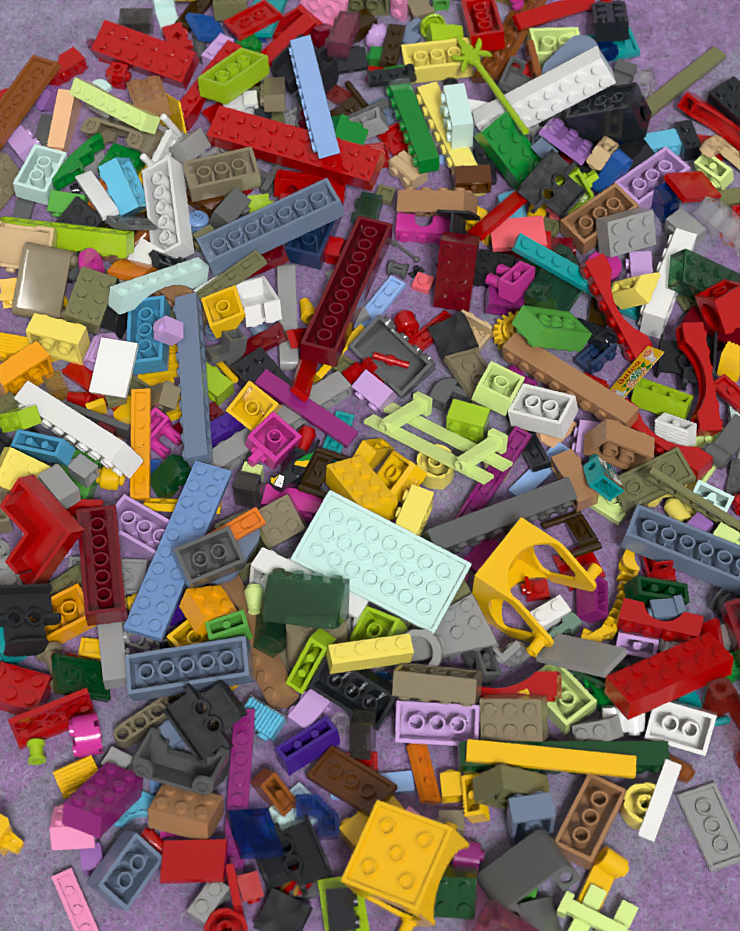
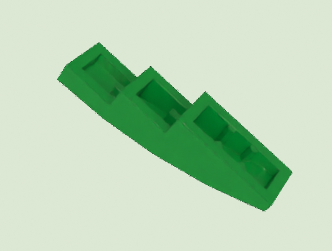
M99 132L84 142L60 166L52 178L55 191H60L76 180L75 177L83 174L84 168L95 161L94 154L105 148L103 136Z

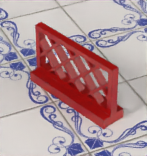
M85 688L8 719V722L21 750L27 747V741L31 739L46 740L68 731L69 720L72 717L95 713L88 690Z

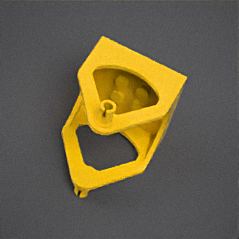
M521 517L475 574L472 594L475 596L489 624L511 638L531 643L526 648V652L532 657H537L543 647L551 648L554 640L524 605L512 595L510 590L523 582L525 576H528L529 579L545 578L553 583L593 592L597 588L594 580L602 572V569L599 565L592 563L589 569L585 571L562 543ZM548 544L553 547L575 572L576 576L572 577L553 573L545 569L535 555L534 546ZM504 600L511 604L531 627L532 633L511 628L504 624L502 618V604Z
M377 800L341 882L363 899L400 918L402 923L398 931H413L414 927L435 926L434 902L442 875L453 856L459 850L468 849L470 844L456 831L458 826L451 822L445 821L444 825ZM384 902H387V903L392 904V905H394V906H396V907H398V908H401V909H403V910H405V911H407V912H409V913H411V914H413V915H415V916H417V917H413V916H411V915H408V914H406V913H403V912H401V911H399V910H397V909H395V908L389 906L388 904H386V903H384Z

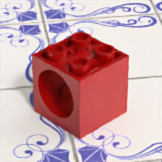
M724 279L695 295L706 329L727 335L740 327L739 282Z

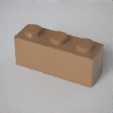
M569 449L552 456L550 468L557 480L569 477L578 498L573 502L576 512L597 504L600 494L589 487L579 455H575L573 449Z

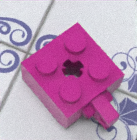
M273 411L247 437L245 446L252 453L247 463L253 468L261 461L274 470L288 457L289 452H292L295 447L299 446L302 436Z

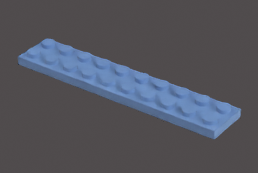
M195 461L128 615V619L124 624V631L156 641H163L186 586L174 560L173 549L208 534L232 477L231 470Z

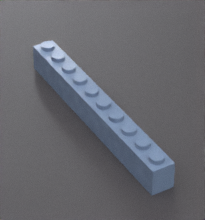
M196 292L175 297V305H173L176 320L183 322V340L176 343L178 347L176 358L179 363L177 374L180 384H178V387L181 388L179 407L182 411V416L180 417V423L183 428L181 439L184 444L182 456L184 461H187L191 467H193L195 461L206 464L213 463L202 301Z

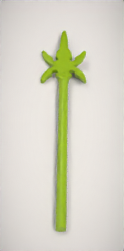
M457 36L463 56L451 55V58L462 62L461 71L463 74L468 67L467 63L473 65L524 135L528 134L529 129L481 64L480 56L492 57V54L481 50L482 42L480 38L474 49L473 46L467 44L460 36Z

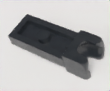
M152 250L148 254L152 260V265L158 270L188 261L180 256L174 258L156 250Z
M578 318L592 333L587 342L595 345L597 349L604 352L607 349V343H617V335L614 330L608 327L602 328Z
M528 431V433L532 434V438L522 453L532 472L550 468L551 462L536 436V432Z

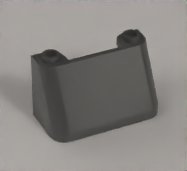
M151 727L133 758V771L139 777L198 794L208 795L227 776L230 749L227 750L220 747L216 754L213 755L211 753L207 756V759L198 761L194 755L169 749L170 741L162 740L160 737L161 730Z

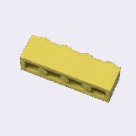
M410 634L328 645L326 657L329 672L334 674L410 663L414 650Z

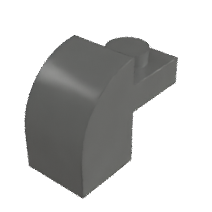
M239 328L223 331L221 344L205 347L206 357L211 363L224 361L227 366H230L239 361L244 355L247 337Z
M454 378L439 381L429 397L433 398L432 407L447 412L453 399L472 403L462 387H458V381Z

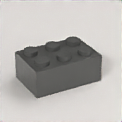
M230 526L173 549L174 560L188 589L201 587L245 568L246 561Z

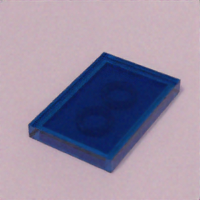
M269 808L227 810L226 817L240 860L282 857L283 849Z

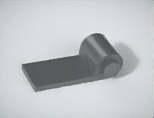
M735 414L716 441L710 444L706 443L702 448L703 451L713 457L712 464L720 470L726 467L740 448V416Z

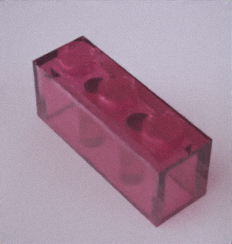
M339 11L338 16L334 18L333 27L330 28L329 37L325 40V48H327L329 56L348 58L360 29V13Z

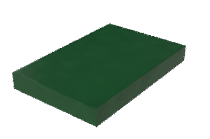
M54 653L51 656L55 694L70 695L87 688L91 700L101 702L111 700L110 689L106 690L104 686L100 661Z

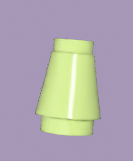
M249 584L244 591L248 612L251 615H257L260 613L264 590L259 584Z

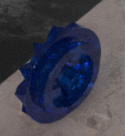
M613 41L597 42L607 62L614 60L618 56L619 49L617 44H613Z

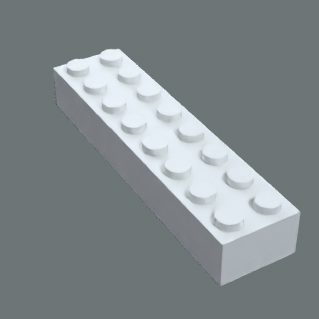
M598 46L510 91L504 96L527 128H530L615 84L616 81L611 67ZM498 98L473 111L474 121L479 130L484 128L499 114L506 111Z
M29 381L24 384L14 397L19 403L18 407L37 405L42 421L40 424L46 429L52 428L51 431L58 437L64 436V440L71 445L76 444L75 447L81 452L88 451V456L95 461L100 459L99 462L107 469L113 468L112 471L120 477L124 475L130 479L144 461L124 441Z

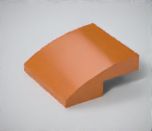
M123 258L111 265L107 270V274L117 279L129 281L155 272L157 269L151 264Z

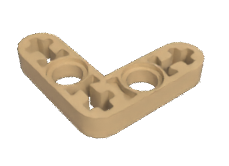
M714 135L705 140L700 146L699 150L705 156L712 158L720 153L740 170V152L722 137Z

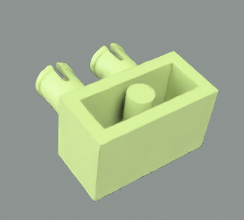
M702 154L694 162L695 171H702L716 189L725 190L734 180L733 170L715 156L709 158Z

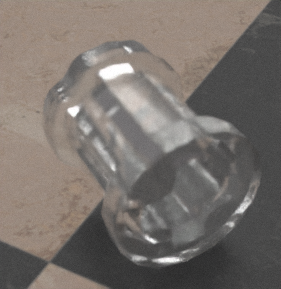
M336 713L332 717L331 722L338 729L339 736L345 737L349 734L350 719L345 713Z

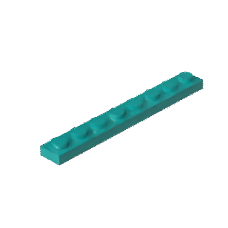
M522 233L517 235L511 249L512 251L596 298L591 294L589 284L582 277L578 265ZM617 305L616 307L622 314L637 320L640 316L642 305L623 310Z

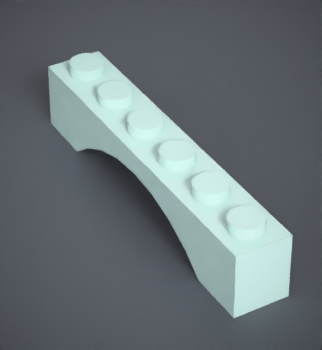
M199 257L111 286L108 305L120 315L134 310L148 296L164 287L184 285L191 289L197 288L207 282L209 266Z

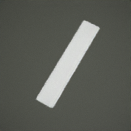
M668 759L665 760L640 828L639 836L655 841L681 769L680 764Z

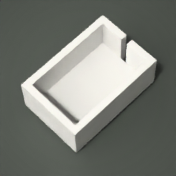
M265 276L244 280L236 286L246 314L242 320L246 327H256L259 324H263L262 322L264 321L266 323H274L282 319L280 299Z

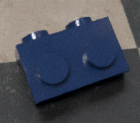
M607 343V349L604 352L591 344L575 358L574 363L586 373L593 375L595 372L601 371L608 360L612 361L617 355V344L609 345Z

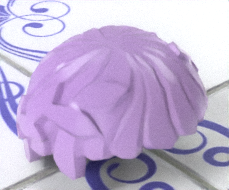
M372 24L371 30L368 31L365 41L370 49L371 46H384L387 28L384 24Z

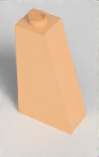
M58 89L47 147L68 154L82 104L77 97L69 94L70 90Z

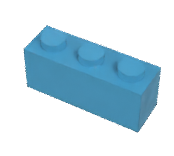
M20 429L17 430L11 444L13 449L34 459L65 466L69 465L75 448L62 438Z

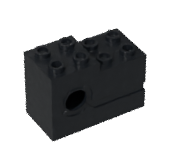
M634 82L607 87L568 108L565 119L570 129L575 130L581 139L590 141L593 144L592 147L595 148L604 136L609 137L616 143L645 138L652 112L645 97L642 96L638 83Z

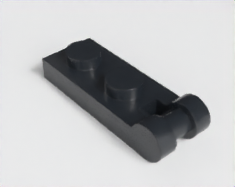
M411 63L405 65V67L367 71L369 88L413 83L417 80L415 67Z

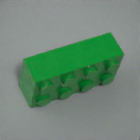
M507 111L499 114L474 135V138L514 190L520 186L542 160L531 148L530 141L521 132Z

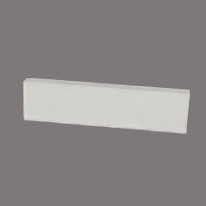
M91 170L75 177L76 182L103 221L106 220L107 216L119 214L118 208Z

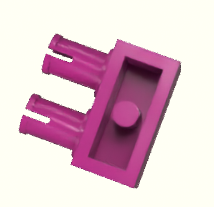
M519 261L512 268L501 263L496 269V274L502 277L489 273L485 281L486 284L498 288L500 298L515 303L535 285V267Z
M154 407L151 411V450L164 460L167 458L166 454L169 455L171 450L163 445L159 439L162 436H166L175 445L179 444L178 439L180 441L182 439L181 434L171 427L173 424L170 418Z

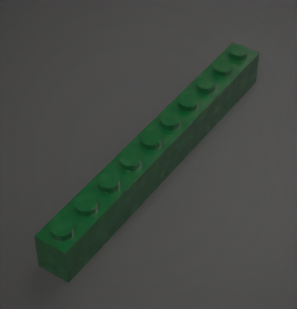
M459 741L457 747L458 772L470 775L495 768V765L466 762L467 741ZM491 741L636 756V775L643 774L644 772L661 774L665 760H670L668 741ZM523 768V770H527V771H537L538 773H539V772H548V774H550V775H556V774H560V772H563V771H553V770ZM569 772V774H571V775L580 774V773Z

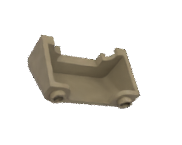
M103 116L90 117L84 121L80 130L88 139L99 132L103 136L104 146L111 142L116 143L119 136L126 138L127 144L131 148L138 150L141 154H146L150 159H152L161 138L165 134L160 129H157L155 134L144 132L123 121H117L110 116L109 118Z
M25 242L12 303V314L32 319L34 313L44 314L55 319H63L66 310L63 302L69 270H72L78 264L77 253Z

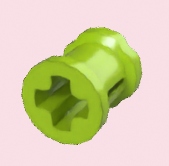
M31 739L27 741L30 756L28 763L30 765H40L46 762L43 748L45 740Z

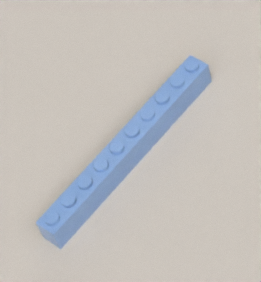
M307 35L290 40L292 47L289 48L313 151L318 153L319 159L338 154L340 150L311 36Z

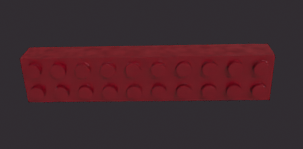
M358 216L300 343L302 359L337 367L391 243L392 223Z

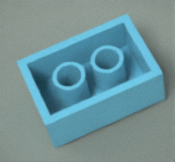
M114 158L98 167L100 177L108 187L107 192L113 198L121 216L134 215L146 209L144 187L130 158Z

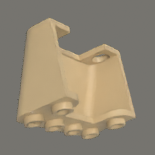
M0 221V268H5V271L10 273H16V270H19L25 242L56 248L57 229L43 226L29 227L7 224Z

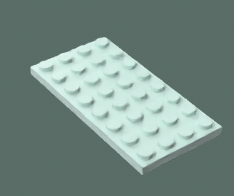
M331 490L326 495L291 557V561L368 600L420 629L432 631L434 634L472 566V563Z

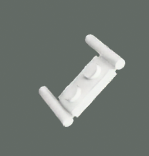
M162 114L160 119L169 130H166L152 159L144 153L140 155V159L148 167L168 156H172L169 148L182 136V132L166 114Z

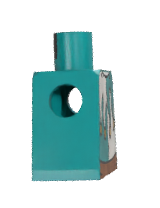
M591 455L588 459L589 462L583 466L588 485L608 501H612L624 492L625 489L614 468L599 457V455Z

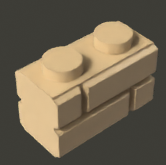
M604 136L586 160L589 167L593 170L601 171L619 145L609 137Z
M405 150L389 160V173L391 176L397 177L404 187L418 188L428 180V173L419 174L417 167H413L412 156H409Z

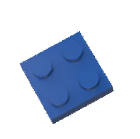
M187 13L185 19L198 41L213 42L220 33L226 35L219 22L215 21L214 16Z

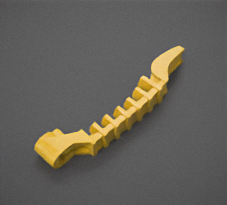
M626 549L619 561V573L616 579L619 582L617 587L618 593L604 624L594 632L584 628L580 636L581 639L601 643L607 639L612 640L616 635L618 619L623 599L625 598L624 584L638 576L640 570L635 561V552Z

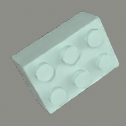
M464 83L443 86V93H440L441 104H443L440 105L441 116H444V129L448 131L446 132L447 142H450L452 149L472 147L474 122Z
M34 144L13 182L16 197L48 205L50 191L54 190L52 178L60 166L67 160V153Z

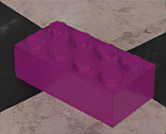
M106 762L64 802L62 824L100 839L141 798L144 778L139 777L132 770Z

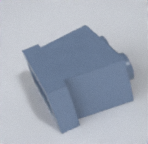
M682 595L673 596V598L650 600L649 607L646 608L650 616L660 621H672L680 617L683 612H687Z

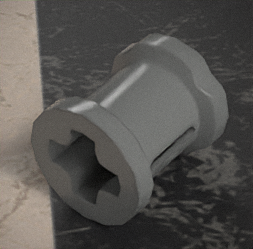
M391 259L387 275L394 274L405 280L409 271V264L406 263L404 265Z

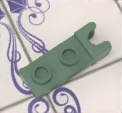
M570 612L562 618L561 624L553 626L548 634L552 639L558 633L573 637L581 631L579 626L582 624V621L575 613Z

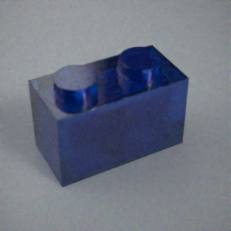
M666 182L654 188L651 209H653L661 223H665L666 218L679 210L680 199Z

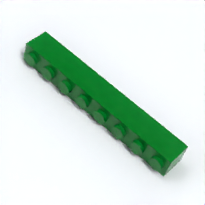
M402 64V65L387 67V68H383V69L404 67V65ZM411 83L386 86V96L390 97L391 109L394 108L395 119L399 120V130L403 132L404 143L408 144L409 156L412 155L413 167H417L419 174L440 170V157Z

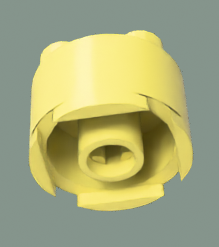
M434 444V445H436V446H438V447H440V448H442V449H444V450H446V451L452 453L449 448H447V447H445V446H443V445ZM421 452L418 453L416 465L427 473L422 485L430 489L443 490L452 482L455 475L454 469Z
M652 783L635 784L626 792L620 809V815L631 828L640 831L656 785Z

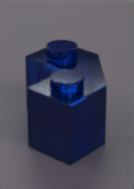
M295 794L294 820H305L304 815L307 814L309 819L316 820V836L319 840H338L340 836L339 814L329 807L318 794Z

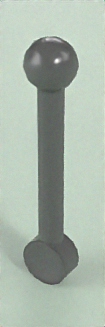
M396 239L391 240V246L398 247L410 256L415 263L420 261L419 256H414L399 245Z

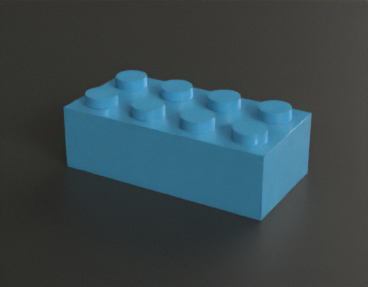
M164 295L147 297L134 310L128 312L127 342L139 344L132 375L168 371L169 345L155 340L153 330L154 322L165 315L170 317L171 307Z

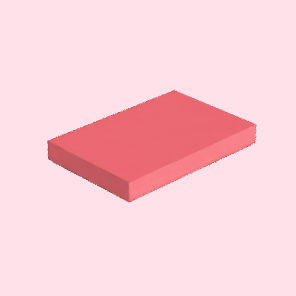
M543 216L508 218L490 234L492 251H512L511 249L519 233L547 248Z

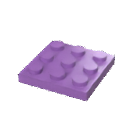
M552 117L538 133L570 158L577 161L581 166L594 149L590 141L581 139L575 130H569L564 126V122L558 118Z

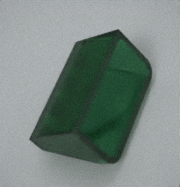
M560 243L557 245L553 252L579 267L581 266L571 248ZM542 268L524 293V305L570 312L583 291Z
M274 568L268 574L261 608V620L321 629H336L349 618L350 579L343 578L341 575H332L330 577L323 576V573L305 574L302 570L289 572L285 571L284 568Z

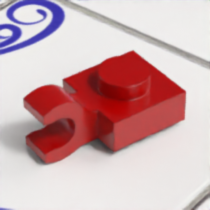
M367 357L360 365L358 362H355L342 373L349 383L353 385L365 370L374 372L378 367L370 357Z

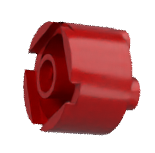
M222 908L214 911L208 917L203 931H248L245 918L239 912L229 908Z

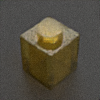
M57 370L42 376L47 393L59 401L65 400L69 391L60 371Z

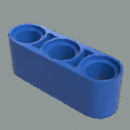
M621 149L616 150L599 173V179L593 182L591 189L597 194L606 190L628 172L633 164V160Z

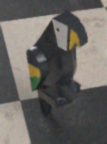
M320 439L317 440L310 454H307L305 450L298 447L289 452L290 460L283 466L281 474L270 479V485L273 489L283 492L294 484L301 483L319 446Z

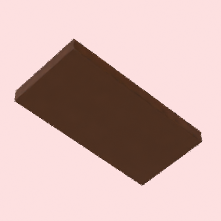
M333 745L327 749L306 774V778L367 817H370L377 800L386 803L398 789L397 784Z

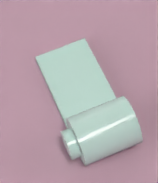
M152 0L161 33V27L174 24L178 19L174 2H177V0Z

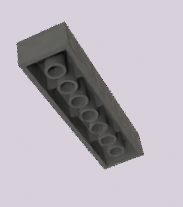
M569 477L428 529L421 538L456 555L464 551V548L467 546L474 548L482 544L481 541L495 540L499 537V534L504 532L507 535L521 517L534 524L533 521L538 519L540 521L547 520L556 512L558 515L563 514L574 505L573 502L578 497Z

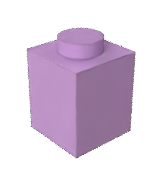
M166 315L154 322L155 340L170 346L183 340V322Z

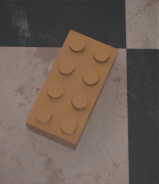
M614 183L561 219L560 233L565 238H573V245H576V249L584 255L598 245L597 218L638 208L639 205L617 183Z
M405 187V190H398L397 212L403 214H415V217L441 216L436 213L437 210H463L477 214L478 196L472 194V191H466L465 188H454V191L449 188L439 187L438 190H432L429 187H421V190H416L414 187Z
M587 775L555 838V842L570 862L588 871L591 870L620 812L628 790L597 775Z

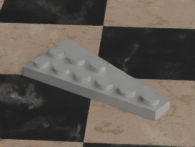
M473 594L449 606L435 632L443 646V658L460 655L462 652L479 651L486 647L492 646L494 648L500 646ZM413 626V627H411L410 629H408L406 632L411 631V630H413V629H420V628H418V627H416V626ZM420 636L411 638L414 654L410 663L416 664L421 663L420 661L432 660L433 648L430 642ZM394 665L375 667L374 669L382 671L395 667Z

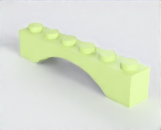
M75 77L69 94L141 131L155 134L160 122L159 116L109 94L100 86L90 81Z

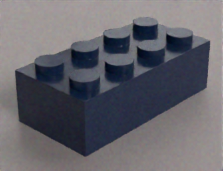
M342 217L289 241L286 246L289 262L321 270L325 261V249L330 237L335 236Z

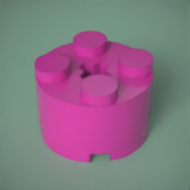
M91 713L72 717L69 720L70 737H75L72 740L74 757L79 756V758H83L89 755L104 754L98 714Z

